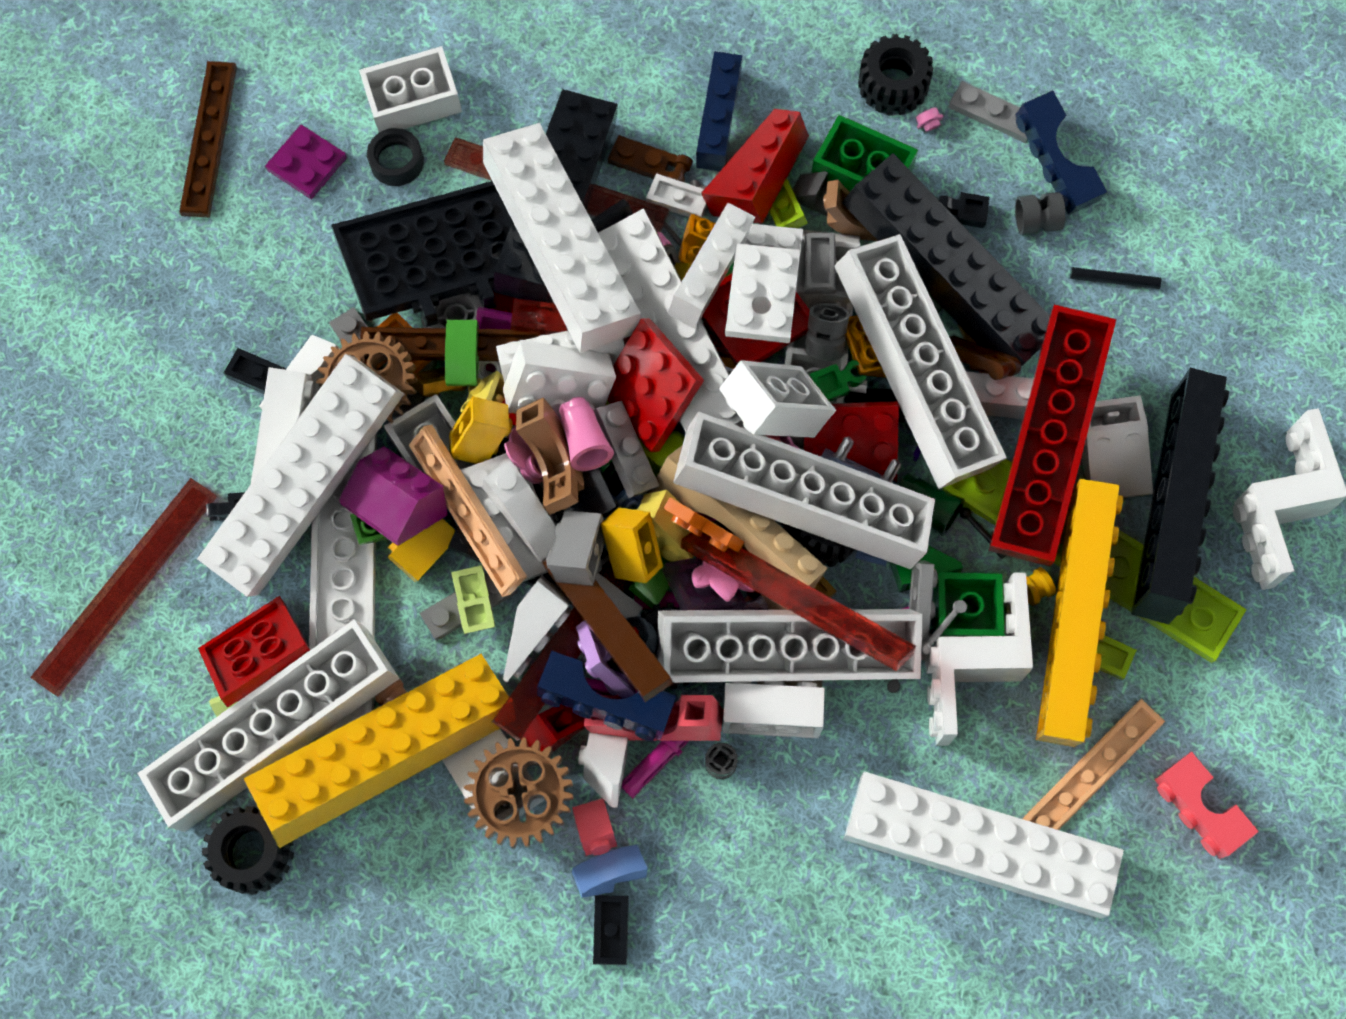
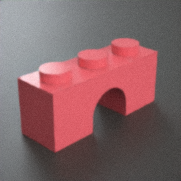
M1190 752L1154 779L1159 785L1157 786V791L1164 800L1169 803L1173 802L1180 810L1179 817L1188 828H1194L1203 838L1201 844L1210 855H1217L1219 859L1231 855L1259 831L1237 805L1226 809L1221 814L1213 813L1204 806L1201 800L1202 789L1214 777L1194 753Z

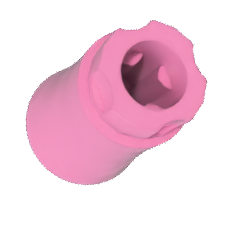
M577 397L563 403L559 408V413L569 448L572 468L578 471H589L608 463L614 455V450L606 439L589 402L585 401L583 397Z

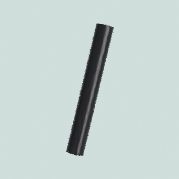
M1071 267L1070 279L1153 289H1160L1162 282L1161 277L1077 267Z

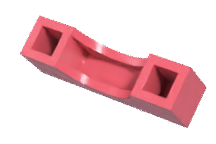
M601 695L609 699H622L618 695ZM681 695L680 699L672 707L661 741H720L723 708L713 695ZM594 716L585 718L584 727L590 733L628 737V741H647L637 737L633 730L624 727L622 730L613 729L603 723L604 720Z

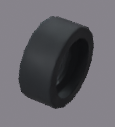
M390 128L381 131L372 138L367 148V159L373 175L380 182L388 186H402L411 183L419 176L423 169L424 156L419 141L411 132L404 129ZM404 145L412 151L413 155L410 162L402 168L386 169L379 163V155L389 146Z

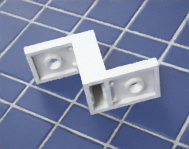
M752 224L744 244H736L725 336L790 343L803 229Z
M1319 408L1307 410L1287 431L1285 438L1286 446L1289 451L1294 453L1296 475L1252 483L1234 502L1233 515L1235 521L1241 523L1244 532L1242 536L1243 547L1246 552L1251 554L1254 563L1251 567L1252 575L1256 582H1260L1262 590L1276 587L1294 572L1279 524L1327 515L1346 499V486Z
M1012 573L1007 583L1003 585L1005 636L938 637L934 646L931 647V652L927 655V661L925 660L927 674L932 673L931 686L927 687L928 705L934 706L933 718H929L930 737H935L936 746H949L958 735L955 682L1022 681L1033 669L1026 573Z

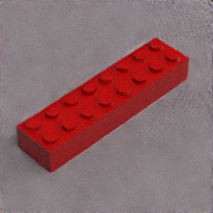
M1054 304L988 551L1049 567L1055 562L1117 319Z

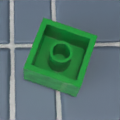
M938 572L937 585L933 588V601L935 604L934 632L952 612L955 601L963 600L967 604L966 611L958 613L939 637L1005 636L1003 574Z

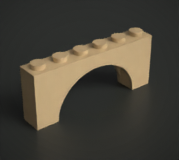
M682 446L667 456L656 478L659 487L649 493L668 490L684 506L714 518L726 526L738 538L745 541L743 545L752 556L761 578L762 594L759 605L764 610H799L828 568L773 519L674 484L673 481Z

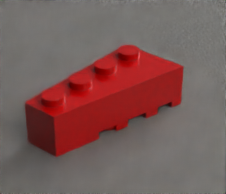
M774 109L707 185L701 194L711 215L720 217L727 203H730L755 216L753 223L763 224L809 137L800 112Z

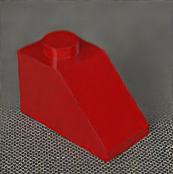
M560 704V707H551L538 714L517 736L520 740L526 737L528 747H532L533 743L538 740L541 743V752L548 746L555 751L585 729V718L574 714L572 708Z

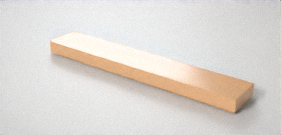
M433 425L424 426L409 444V447L425 473L443 485L446 507L502 597L511 595L527 578V575Z
M1140 699L1022 819L1059 830L1161 727L1165 720L1145 701Z

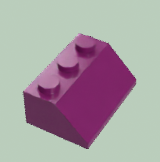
M385 446L358 461L339 498L340 505L397 546L448 515L443 485Z

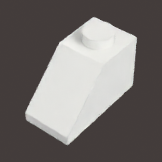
M589 733L587 746L581 745L578 764L584 765L583 779L611 807L618 808L627 759L628 737Z

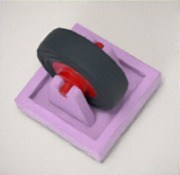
M638 616L626 618L654 655L658 645V633L646 619ZM585 621L577 625L576 629L580 638L577 644L586 656L587 661L584 665L588 673L594 679L599 677L613 696L618 695L624 699L636 694L633 685Z

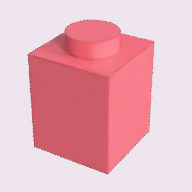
M603 798L572 807L586 856L591 854L602 855L610 851L611 848L618 847Z

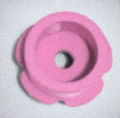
M937 107L928 109L916 116L918 122L916 127L918 129L923 128L925 132H929L941 126L940 120L944 116L939 114Z

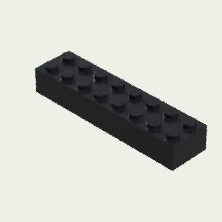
M562 89L547 128L546 136L583 206L587 210L616 126L618 104ZM512 222L494 270V293L552 308L554 301L517 228Z
M894 153L854 186L842 204L878 241L901 235L928 293L977 344L1016 357L1021 362V366L1042 347L1050 315Z
M1190 367L1171 394L1135 589L1132 615L1169 625L1177 615L1181 616L1184 608L1188 604L1191 605L1195 599L1197 587L1193 585V579L1201 566V557L1197 556L1199 546H1202L1206 536V528L1202 527L1203 519L1207 517L1211 506V500L1207 499L1208 490L1214 484L1216 476L1215 471H1212V465L1220 451V444L1216 443L1217 435L1221 433L1225 418L1221 416V411L1229 397V390L1225 389L1227 381L1225 376Z

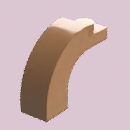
M839 180L828 181L827 193L823 197L824 208L827 211V225L841 234L860 236V240L878 241L842 204L850 192Z
M543 397L517 410L516 431L530 447L540 466L543 477V507L551 515L578 503V491L584 489L582 471L575 470L571 466L569 448L561 420Z

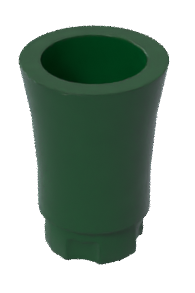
M909 473L898 484L901 487L935 499L931 527L941 536L947 533L965 503L964 498L938 489V487L920 477L917 479Z

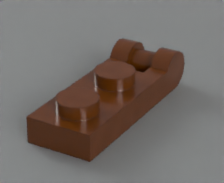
M618 135L608 157L609 164L654 179L655 175L659 174L681 182H685L686 178L684 175L686 171H690L693 160L686 155H675ZM668 166L675 167L674 171H666Z
M954 335L949 336L960 361L969 364L970 369L988 371L989 376L994 380L1004 379L1007 376L1010 377L1020 373L1021 362L1016 357Z

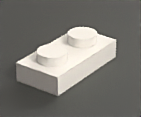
M659 174L655 175L646 197V204L686 217H690L691 213L703 217L707 208L701 194L704 189Z

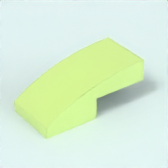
M483 565L451 572L463 633L467 634L495 627Z

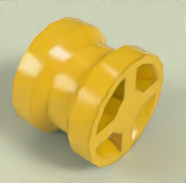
M1043 567L1034 569L1032 575L1026 576L1028 603L1031 606L1040 603L1041 598L1045 596L1051 597L1056 594L1055 584Z

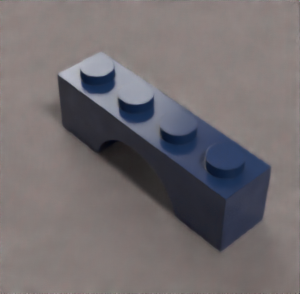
M714 51L696 151V168L721 171L726 165L736 98H738L742 74L743 55Z
M1052 90L1023 103L1015 114L1017 127L1022 133H1025L1032 155L1038 158L1043 167L1042 172L1045 180L1052 184L1055 192L1062 194L1065 210L1068 215L1099 202L1107 193V190L1094 166H1080L1070 162L1064 157L1058 147L1057 129L1067 115L1054 91Z
M554 651L550 653L537 686V696L542 697L541 701L553 707H560V704L572 708V712L580 717L591 718V716L600 718L604 720L603 723L608 727L622 730L623 727L633 730L637 737L647 741H654V738L661 741L676 699V695L661 691L647 702L642 699L638 692L624 699L603 697L588 685L584 676L582 661Z

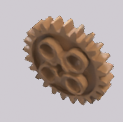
M368 331L364 332L363 339H359L353 333L352 342L349 344L343 338L340 339L342 348L339 350L332 346L331 350L334 356L332 358L328 356L323 357L328 366L318 368V371L324 375V378L317 379L316 383L322 387L345 354L357 358L364 364L365 357L369 355L366 366L404 393V396L387 418L391 424L394 423L392 414L395 412L402 416L404 413L400 406L402 404L411 405V402L406 398L407 394H416L415 389L409 385L418 382L416 376L411 374L416 370V366L409 362L412 359L411 355L407 351L404 352L405 348L400 342L395 344L391 336L384 340L380 332H377L373 339ZM385 360L388 361L384 369L377 370L379 363Z
M526 737L522 738L520 746H516L512 738H509L508 748L505 749L496 742L497 752L495 754L485 749L484 754L487 760L482 762L475 759L474 763L479 768L478 773H467L474 780V784L465 785L464 789L473 793V796L466 798L464 803L475 806L468 813V816L470 818L480 817L475 827L480 830L487 826L488 828L485 833L487 839L498 834L497 844L502 846L506 838L510 839L512 848H516L519 839H522L526 848H529L531 837H535L541 844L543 843L542 833L544 831L551 836L555 835L551 827L553 823L561 826L564 825L563 820L559 817L560 813L571 812L570 808L564 805V801L574 799L573 794L565 792V789L573 786L572 780L563 779L570 771L568 767L557 768L562 762V757L559 755L550 759L553 751L552 748L548 746L541 752V743L538 740L533 743L532 747H528ZM515 763L518 764L520 784L524 790H527V792L522 793L526 814L525 822L520 821L519 803L516 797L511 795V793L516 792L512 765ZM532 765L541 767L542 773L537 780L529 781L525 779L524 774L528 767ZM499 771L508 773V781L504 786L495 787L492 785V777L495 773ZM543 798L547 801V807L543 813L533 814L530 812V804L534 799ZM501 805H512L514 808L513 814L508 820L497 819V810Z

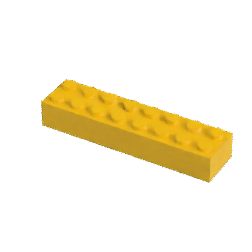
M1080 479L1072 492L1068 508L1037 725V741L1076 747L1084 743L1085 737L1090 738L1093 719L1088 718V711L1090 705L1095 704L1097 686L1092 685L1094 672L1098 673L1100 670L1102 658L1101 653H1097V645L1099 640L1103 641L1106 630V622L1101 621L1103 608H1108L1110 600V590L1105 589L1107 578L1112 577L1115 559L1110 557L1112 545L1116 546L1119 534V527L1114 526L1116 514L1120 515L1123 505V496L1118 495L1119 485Z
M479 654L243 779L278 847L281 848L515 721L513 703L483 655Z

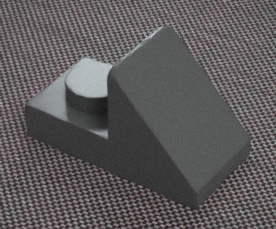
M828 172L800 174L792 189L800 205L827 216V211L824 208L823 197L827 193Z

